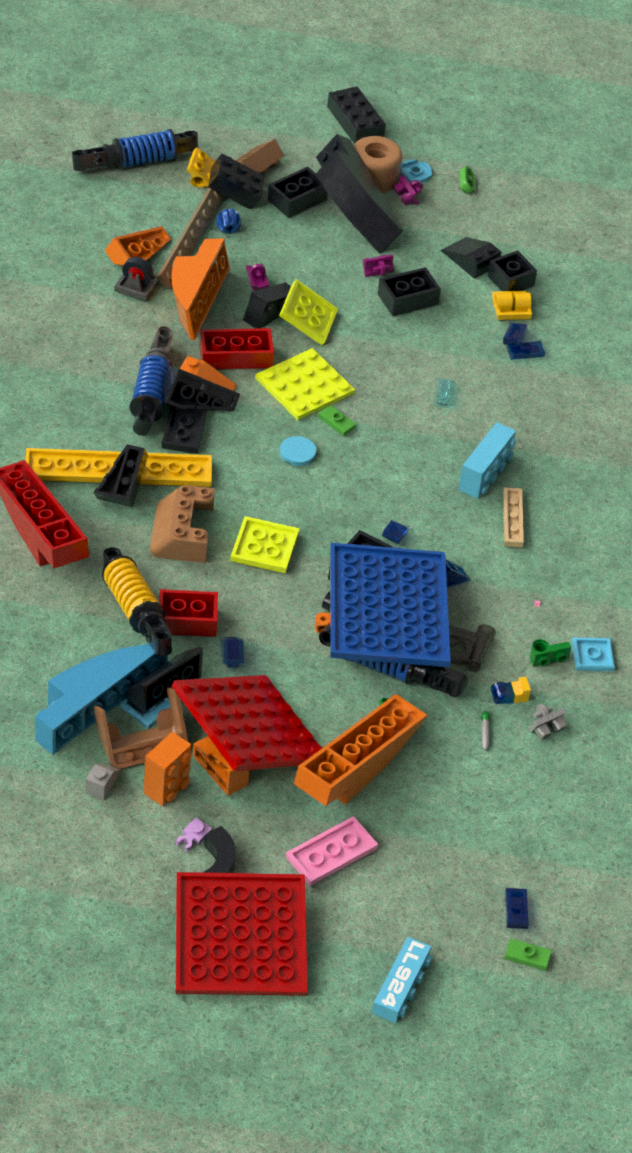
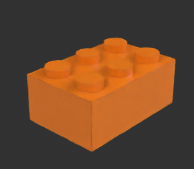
M171 732L145 756L144 794L161 806H164L167 802H172L177 792L181 789H186L190 783L191 744L174 732Z

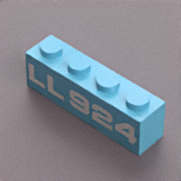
M407 937L374 1001L373 1014L397 1023L399 1017H404L408 1005H406L407 1001H412L414 998L416 983L420 985L422 982L424 967L429 968L433 958L430 955L431 946Z

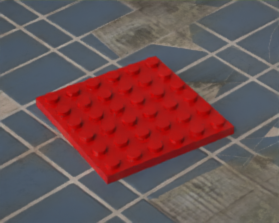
M266 675L175 680L172 684V688L234 772L299 766L322 749Z
M177 872L175 994L307 996L305 874Z

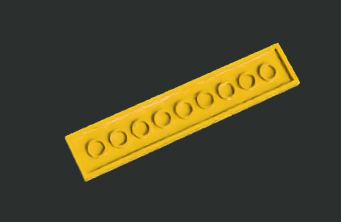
M26 448L25 461L41 481L101 483L121 452ZM147 453L148 458L140 484L211 487L212 455Z

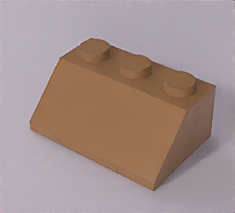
M276 139L254 147L235 161L263 174L269 170L270 165L273 167L280 163L279 159L284 157V154Z

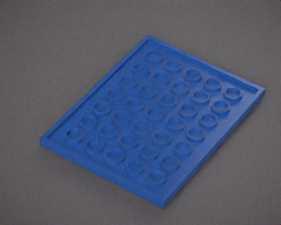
M331 543L330 658L450 667L445 552Z

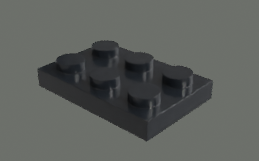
M171 405L162 440V448L198 453L207 410L180 409Z

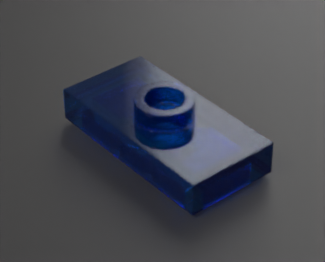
M510 323L503 338V344L520 346L527 331V324Z
M541 341L507 344L506 347L510 360L545 356Z

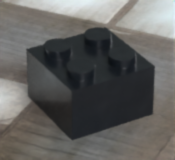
M517 250L490 260L487 276L501 291H522L535 286L537 270Z

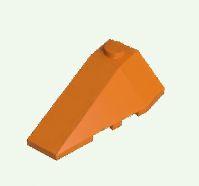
M160 226L114 237L105 249V252L114 264L124 265L131 257H140L147 261L164 247L171 238L165 229Z

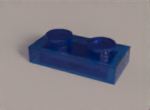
M506 888V928L528 929L527 889Z

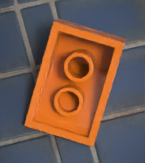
M187 356L180 369L232 391L237 386V384L203 360Z

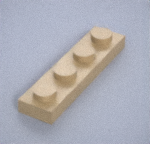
M504 487L503 489L504 546L523 548L524 544L522 489Z

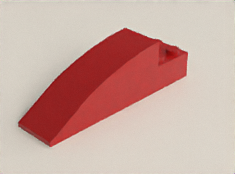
M23 460L1 467L0 496L16 529L38 565L50 564L55 569L88 558V538L29 464Z

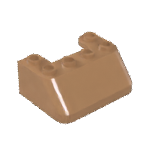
M184 485L157 503L150 544L151 555L157 558L206 563L208 533L203 529L191 528L190 526L193 509L214 510V488Z

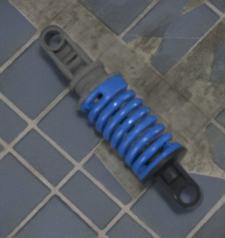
M166 326L158 328L150 350H148L145 357L141 358L139 363L140 368L129 408L135 417L133 431L140 436L147 435L153 422L159 420L164 413V381L170 366H173L169 354L173 331Z

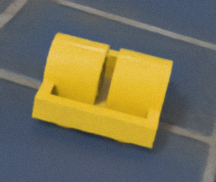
M198 147L193 150L186 171L192 175L190 178L191 185L203 188L209 185L211 166L215 160Z
M526 291L492 292L497 320L531 319L530 293Z

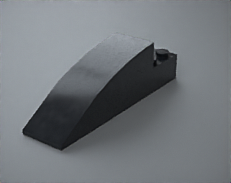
M336 134L316 156L321 165L316 176L352 225L378 253H383L403 232V229L351 140Z

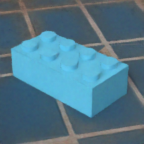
M498 422L495 423L463 464L459 484L460 491L477 499L481 494H486L489 484L495 482L497 473H502L506 462H510L514 456L512 450L517 440L515 439L516 430Z

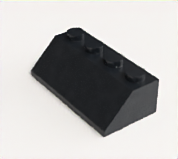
M197 647L185 650L167 663L160 665L150 674H146L136 683H132L127 688L128 704L144 715L151 708L158 706L168 698L167 688H172L175 680L201 678L203 648Z

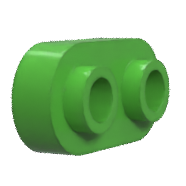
M465 166L460 169V188L468 194L476 190V181L473 170L469 166Z

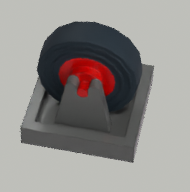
M131 257L124 263L123 275L116 283L114 291L146 302L160 281L146 260L140 257Z

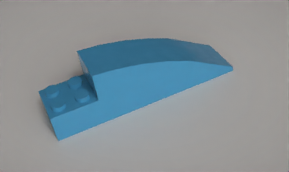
M150 644L121 648L81 662L48 680L49 707L41 710L35 716L36 742L53 755L96 722L93 706H99L105 710V714L110 712L127 699V688L132 683H136L146 674H150L160 665L167 663L168 655H156Z

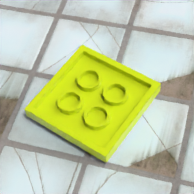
M296 279L292 283L279 316L322 346L327 339L338 308Z
M245 516L230 561L286 574L300 528Z

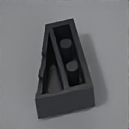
M285 282L252 291L243 320L253 328H262L280 317V312L291 285Z
M129 444L125 446L115 460L111 470L104 476V480L94 490L93 493L97 499L133 507L148 458L145 448Z

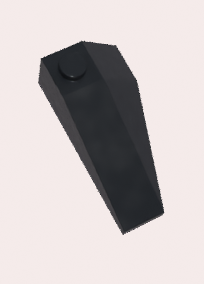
M170 366L164 381V402L180 409L234 411L240 394L173 366Z

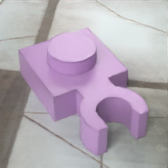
M195 818L183 829L184 835L178 837L176 845L179 846L183 842L187 843L185 851L188 852L192 848V843L195 842L199 845L204 840L205 835L212 831V828L198 818Z

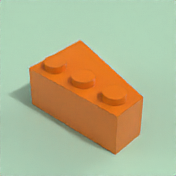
M208 736L193 744V756L227 796L248 786L249 770L234 772Z

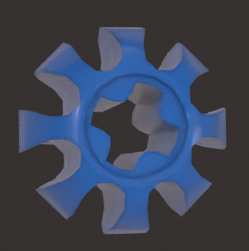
M224 209L218 214L216 224L220 231L226 234L234 233L241 226V217L234 209Z

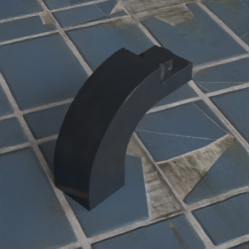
M219 826L204 837V847L216 860L204 873H234L236 851L234 842L229 833L222 826Z

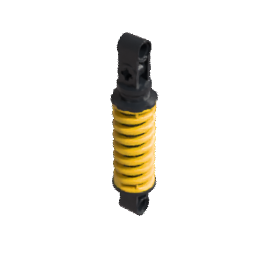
M106 548L103 551L104 567L102 579L104 583L109 587L122 608V611L129 620V624L133 627L132 629L145 636L156 655H170L172 653V633L169 631L164 619L166 616L165 610L139 572L135 561L128 556H123L118 548Z

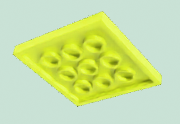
M313 348L255 374V379L297 420L355 394V389Z

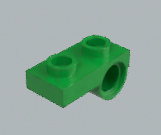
M537 639L532 643L530 662L533 666H546L556 661L563 662L569 659L571 645L569 642L549 645L547 641Z

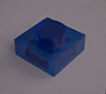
M391 520L383 530L382 537L399 544L407 534L408 527Z

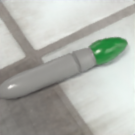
M484 711L481 716L482 747L484 750H488L490 745V715L488 711Z

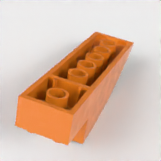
M224 238L204 239L195 256H176L171 274L178 315L180 323L191 340H195L230 270Z
M393 695L300 764L294 784L325 806L335 799L346 805L399 753L427 718V714L399 695Z

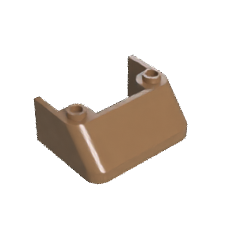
M167 688L170 708L163 709L158 713L156 718L158 727L120 736L117 726L107 723L105 710L97 705L93 706L98 735L112 766L120 769L145 763V756L171 732H174L188 742L181 700L174 689Z

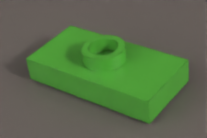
M332 405L318 413V418L342 436L356 428V423Z
M510 938L504 959L546 971L551 950Z

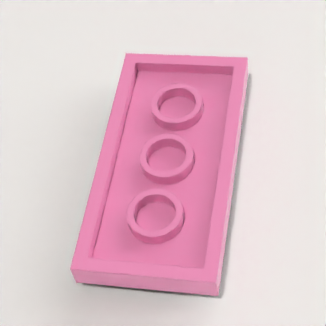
M353 816L286 852V858L299 874H305V881L309 886H312L378 849V843Z

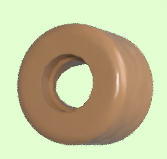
M368 136L358 140L354 147L381 193L394 189L393 186L400 181L399 177L401 175L403 153L399 145L391 139L381 136Z

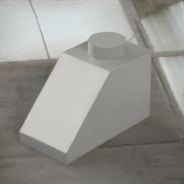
M104 762L95 764L86 778L85 793L105 800L122 769L115 768Z

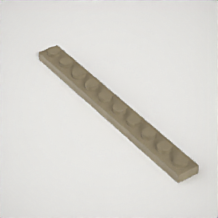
M210 188L207 189L156 276L164 288H172L171 274L175 257L191 255L224 198L222 194Z

